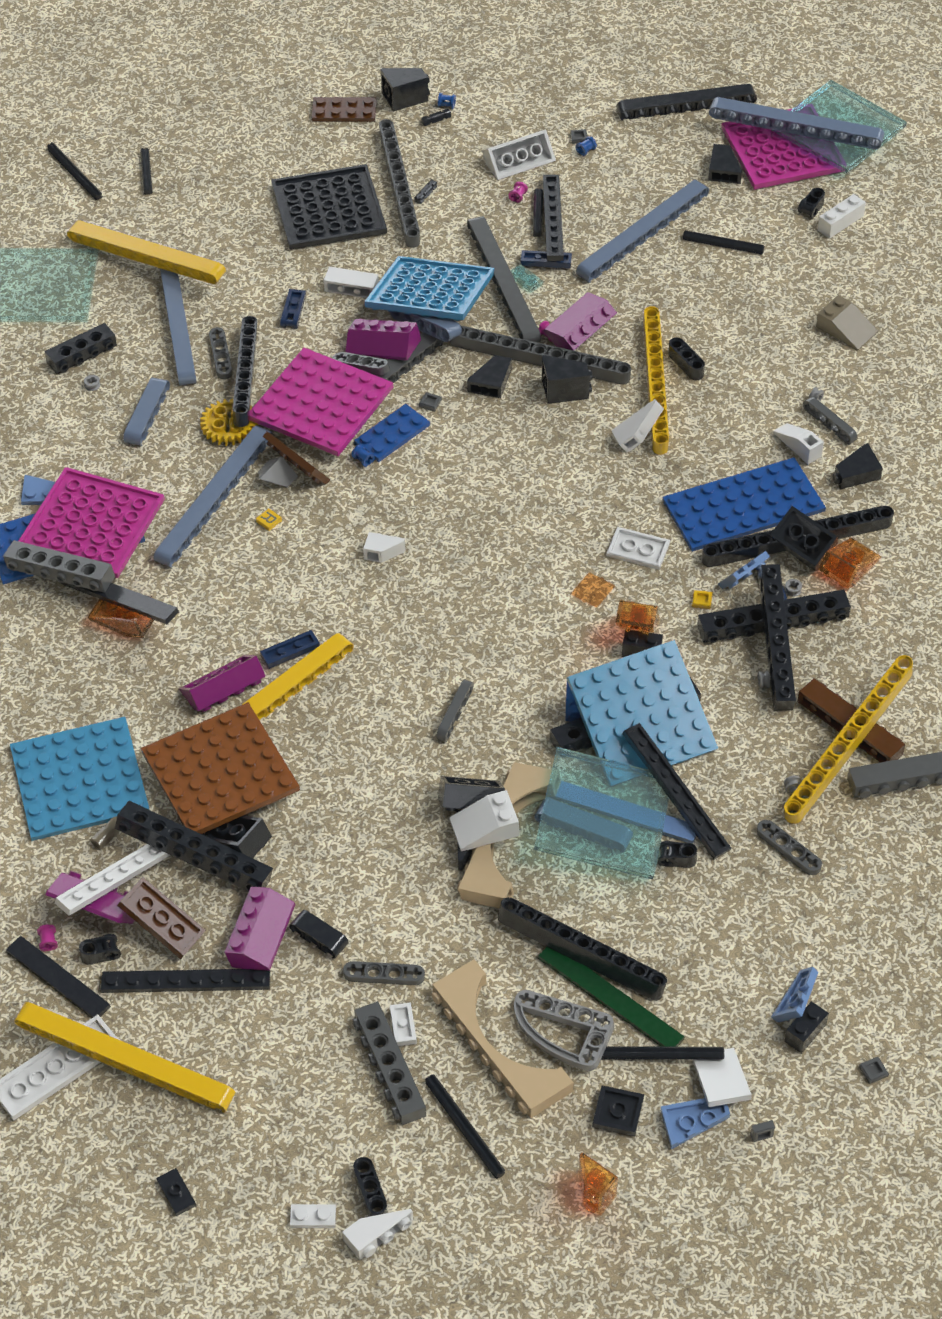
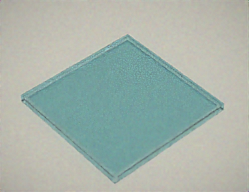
M833 80L828 81L790 110L881 128L885 133L882 145L907 125L906 121ZM772 130L845 173L851 171L877 150Z
M0 248V322H88L99 253L98 249Z
M557 747L534 850L653 880L669 797L647 769Z

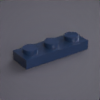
M522 250L521 266L571 269L572 253L564 252V261L554 262L547 261L546 251Z
M309 630L261 650L260 656L268 669L315 650L320 646V642L313 631Z

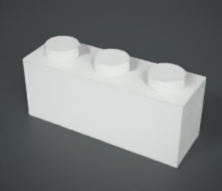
M855 194L851 195L819 216L818 231L830 239L864 216L866 202Z
M329 267L324 278L325 292L367 298L379 283L378 274Z

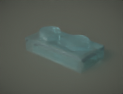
M521 264L510 270L515 281L531 293L543 285V280Z

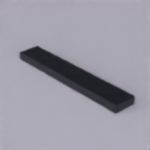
M19 936L6 949L10 956L89 1017L93 1018L96 1015L101 1017L111 1007L110 1003L22 936Z

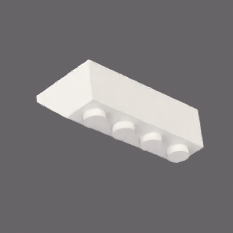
M546 129L482 151L486 165L497 180L556 161Z

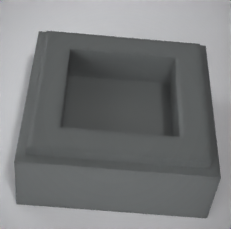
M586 129L570 130L572 144L583 142L588 137Z
M425 392L419 402V407L435 412L442 401V397Z
M879 1057L859 1064V1068L869 1084L889 1076Z
M773 1120L752 1125L750 1132L752 1141L757 1142L773 1137L775 1130Z

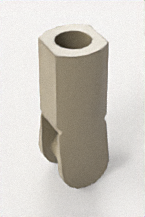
M117 816L113 817L91 838V843L101 850L120 832L115 829Z

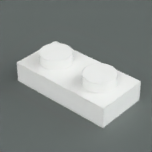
M411 1002L390 1005L393 1033L398 1046L417 1044Z
M291 1204L290 1228H335L336 1204Z

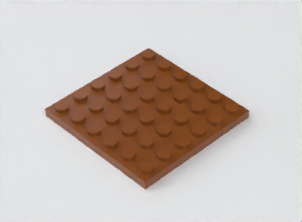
M249 702L141 748L145 760L182 825L200 834L300 791L298 782Z

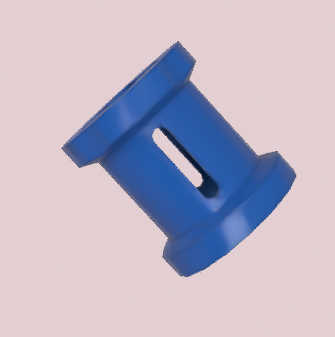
M439 93L438 107L448 106L454 109L456 95L450 96Z
M591 136L586 137L583 142L575 145L576 151L582 156L587 155L588 151L594 150L597 147L595 139Z
M362 444L357 445L351 453L352 458L358 459L365 467L375 460V455L365 450Z

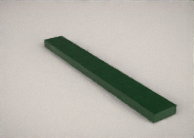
M546 947L538 955L539 960L659 1046H679L684 1040V1035L585 965L549 947Z

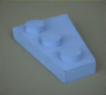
M25 475L21 504L41 505L55 482Z
M766 551L719 582L718 585L722 589L727 586L731 589L739 583L738 580L741 577L744 580L753 574L751 570L754 568L757 570L760 569L761 565H766L764 561L770 556Z
M814 967L799 971L771 1016L773 1020L782 1022L802 1017L818 975V971Z
M706 1098L661 1106L660 1110L671 1149L730 1118L727 1104L708 1107Z

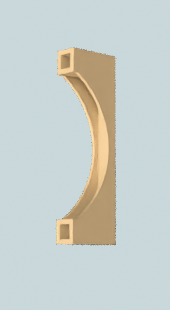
M514 762L511 769L507 771L506 781L503 786L507 790L514 811L517 814L538 801L555 798L561 780L557 770ZM495 843L473 848L471 861L466 864L463 879L459 880L457 886L462 900L500 908L501 901L504 898H513L512 883L504 879L493 861Z
M473 959L433 983L432 998L437 1005L441 1004L443 1006L446 1017L449 1020H454L460 1035L465 1034L473 1051L477 1050L480 1053L482 1063L486 1067H491L496 1081H502L506 1086L505 1091L507 1095L517 1100V1106L522 1114L527 1113L530 1118H533L572 1093L574 1082L562 1067L558 1069H542L517 1063L502 1055L487 1041L476 1017L477 999L482 986L486 984V973Z

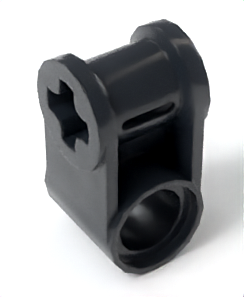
M813 188L801 200L798 212L810 215V218L813 219L824 205L825 191L822 188Z
M672 841L660 843L659 849L661 853L658 858L660 866L691 868L696 865L697 847L693 843Z
M106 934L83 940L79 945L81 961L86 965H93L119 959L121 951L117 947V936L115 934Z

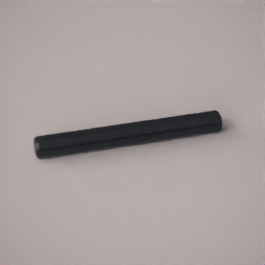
M687 230L683 233V240L761 255L764 253L765 246L761 244Z

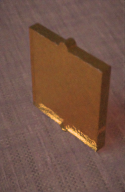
M589 572L571 594L581 599L582 602L598 607L615 585L605 581L603 577L600 578Z

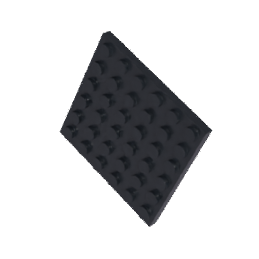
M367 164L271 179L290 250L387 234L386 223Z

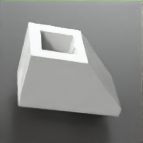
M369 532L363 548L364 560L382 563L404 553L405 538Z

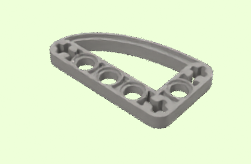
M530 990L518 992L514 1000L517 1022L524 1034L537 1047L552 1057L585 1071H592L598 1067L614 1030V1021L611 1015ZM529 998V1001L522 1003V1000ZM542 1003H549L551 1005L548 1010H541L539 1008ZM562 1009L570 1010V1014L567 1016L559 1014ZM523 1011L589 1031L580 1054L577 1055L544 1038L529 1024ZM587 1014L590 1016L587 1022L579 1021L581 1015ZM605 1021L608 1022L604 1027H601V1024H604ZM594 1038L602 1039V1043L598 1046L592 1045L591 1041ZM590 1051L593 1052L592 1060H590L588 1063H585V1059L588 1060L591 1055Z

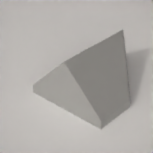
M282 456L269 460L258 471L261 480L279 484L286 488L298 477Z

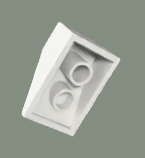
M507 790L487 795L449 817L461 852L520 836L519 821Z

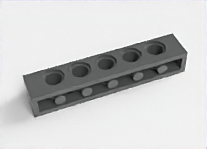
M13 540L3 555L7 568L12 571H20L29 575H36L45 579L88 588L93 591L105 593L115 578L112 565L109 563Z
M377 1001L355 1009V1018L352 1019L356 1031H361L362 1036H360L363 1048H368L370 1052L368 1058L371 1066L376 1065L378 1070L376 1071V1077L379 1084L384 1083L386 1088L383 1090L387 1102L391 1101L394 1106L391 1109L395 1120L399 1119L401 1124L405 1125L426 1117V1106L379 1002ZM384 1045V1047L378 1048L376 1046ZM387 1062L392 1063L391 1065H384ZM394 1080L400 1081L399 1083H392ZM401 1098L408 1099L407 1101H400Z

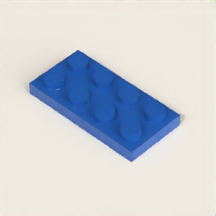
M404 404L356 438L354 444L356 446L362 444L365 450L373 453L375 460L380 462L429 427L430 421L407 404Z

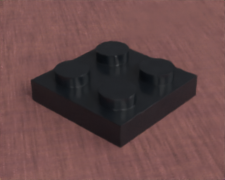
M602 1085L592 1127L635 1137L644 1094Z

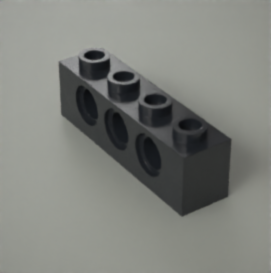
M103 323L44 352L48 365L56 374L66 372L75 365L82 364L92 357H97L100 353L112 350L117 346L113 331L106 323Z

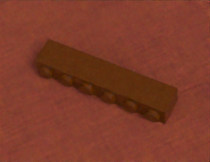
M815 678L804 686L798 694V703L839 733L857 711L854 705L849 704L839 694L834 693L824 683L819 682ZM876 723L858 747L881 763L898 760L904 753L905 743L900 738L889 733L886 728Z

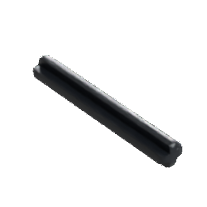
M141 148L143 190L145 195H150L153 193L150 154L148 148Z
M541 188L534 190V237L542 236L543 190Z

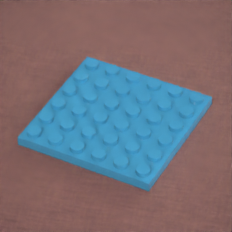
M398 256L365 300V307L373 310H387L388 312L419 314L424 317L434 316L439 319L464 320L494 276V268Z
M675 640L566 678L610 788L650 774V771L622 734L624 730L638 723L643 726L671 766L718 749Z
M126 717L10 744L32 841L108 823L113 817L117 816L128 801L149 809Z

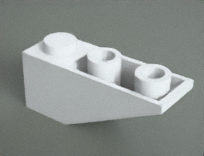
M655 399L611 430L619 445L626 452L633 450L644 441L664 410Z
M788 423L773 431L781 441L807 464L822 457L824 442L812 431Z
M407 1209L360 1218L342 1232L343 1241L359 1260L363 1257L368 1258L376 1252V1248L379 1245L389 1243L394 1238V1234L399 1230L404 1231L411 1226L413 1211Z

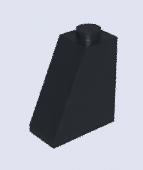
M713 144L708 181L741 184L742 169L730 145Z
M494 355L468 378L467 392L501 399L512 370V358Z
M869 443L861 446L835 466L833 481L839 485L841 490L881 479L883 467Z

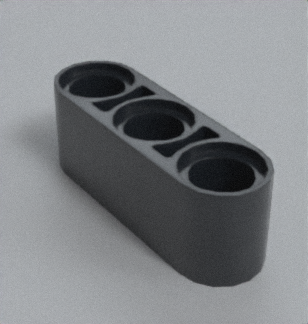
M678 337L670 339L668 356L689 378L701 380L704 377L705 362L683 339Z
M302 910L289 924V928L293 933L297 932L307 942L317 945L316 948L325 954L329 953L333 956V959L349 944L344 934L307 910Z
M368 1157L356 1159L353 1165L354 1177L368 1217L388 1213L387 1201L373 1162ZM361 1169L368 1170L366 1173L359 1172ZM369 1188L375 1189L373 1192H367L366 1190ZM374 1208H382L379 1212L373 1211Z

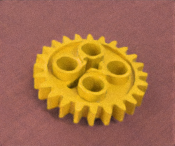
M233 398L229 402L223 399V403L217 401V405L210 404L211 409L205 408L206 412H202V417L200 418L201 430L203 435H206V439L211 438L212 443L218 441V445L225 442V446L229 442L232 445H235V441L241 443V439H244L254 426H258L257 423L250 420L249 424L245 427H237L233 424ZM228 422H229V425H230L229 432H227Z

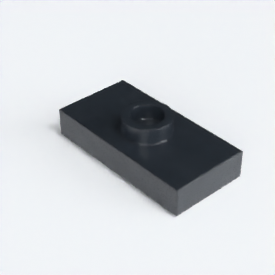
M177 1168L156 1178L176 1216L196 1207V1202Z

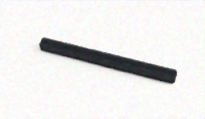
M51 142L47 145V150L95 200L103 197L102 192L55 143Z
M606 1046L601 1059L723 1060L725 1050L724 1047Z
M434 1074L428 1076L425 1079V1084L496 1179L502 1177L505 1174L504 1167Z

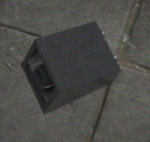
M422 68L380 69L381 93L393 111L429 101L430 90L428 83L430 79Z
M542 355L541 379L547 404L589 399V393H592L590 381L593 377L592 371L588 370L587 363Z

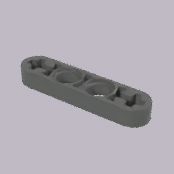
M215 327L210 330L209 336L216 373L220 379H229L232 376V366L225 331L220 327ZM215 334H219L220 339L216 340ZM217 346L224 347L223 349H216ZM220 358H225V359H226V360L223 361V362L218 361V359H220ZM222 367H225V369H226V372H225V373H223Z
M339 352L332 357V359L373 375H384L390 371L388 361L381 358L347 352Z
M810 397L803 401L804 410L817 420L822 421L825 427L833 430L835 435L846 444L850 445L857 440L856 431L816 398Z
M465 679L461 682L438 728L436 739L444 742L448 741L455 727L454 723L458 721L462 713L461 709L466 705L473 691L474 682Z
M762 820L758 823V836L805 873L817 875L821 871V859L770 820ZM763 828H765V829H766V828H770V831H768V830L762 831V830H763ZM784 839L787 843L785 845H779L777 844L776 840ZM795 850L800 851L802 856L795 857L791 852ZM809 863H810V864H814V863H815V864H816V867L812 866V867L810 868V867H809Z
M350 961L343 968L344 977L350 982L420 985L425 980V971L420 965ZM352 968L356 970L354 975L350 974ZM362 968H364L365 976H362ZM375 969L380 973L376 977H371L368 975V972ZM392 971H398L400 972V976L397 978H391L389 976V973ZM404 971H407L406 978H404ZM414 972H418L417 978H413Z

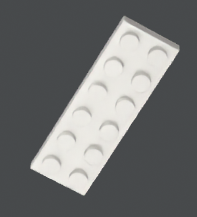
M99 1015L83 1024L118 1039ZM54 1043L0 1079V1104L14 1121L101 1062Z

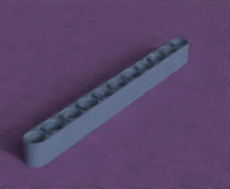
M721 97L714 98L709 109V115L715 119L869 149H879L885 135L884 131L878 127Z
M697 180L691 181L581 262L576 269V274L591 283L590 281L599 277L604 270L610 269L614 266L615 262L622 260L627 253L630 254L638 245L641 246L645 243L646 239L657 234L658 230L665 228L669 225V222L676 220L680 217L681 213H685L692 205L699 203L704 196L707 197L709 188Z
M160 268L179 386L194 384L197 381L179 275Z
M259 426L252 428L156 549L154 561L171 568L173 567L172 564L177 562L182 556L183 550L187 549L192 543L191 540L200 533L201 527L204 524L206 525L211 519L212 513L216 512L221 506L220 503L229 496L230 490L236 487L240 482L241 476L247 473L249 466L254 464L260 452L262 453L268 446L266 444L267 440L262 436L266 431L273 435L272 431Z

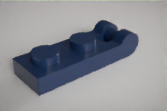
M289 289L280 321L281 327L286 328V326H290L293 329H298L306 298V290Z

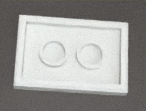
M617 527L606 556L660 570L670 545V540Z
M734 1048L724 1049L725 1057L723 1060H692L708 1107L751 1100V1092Z

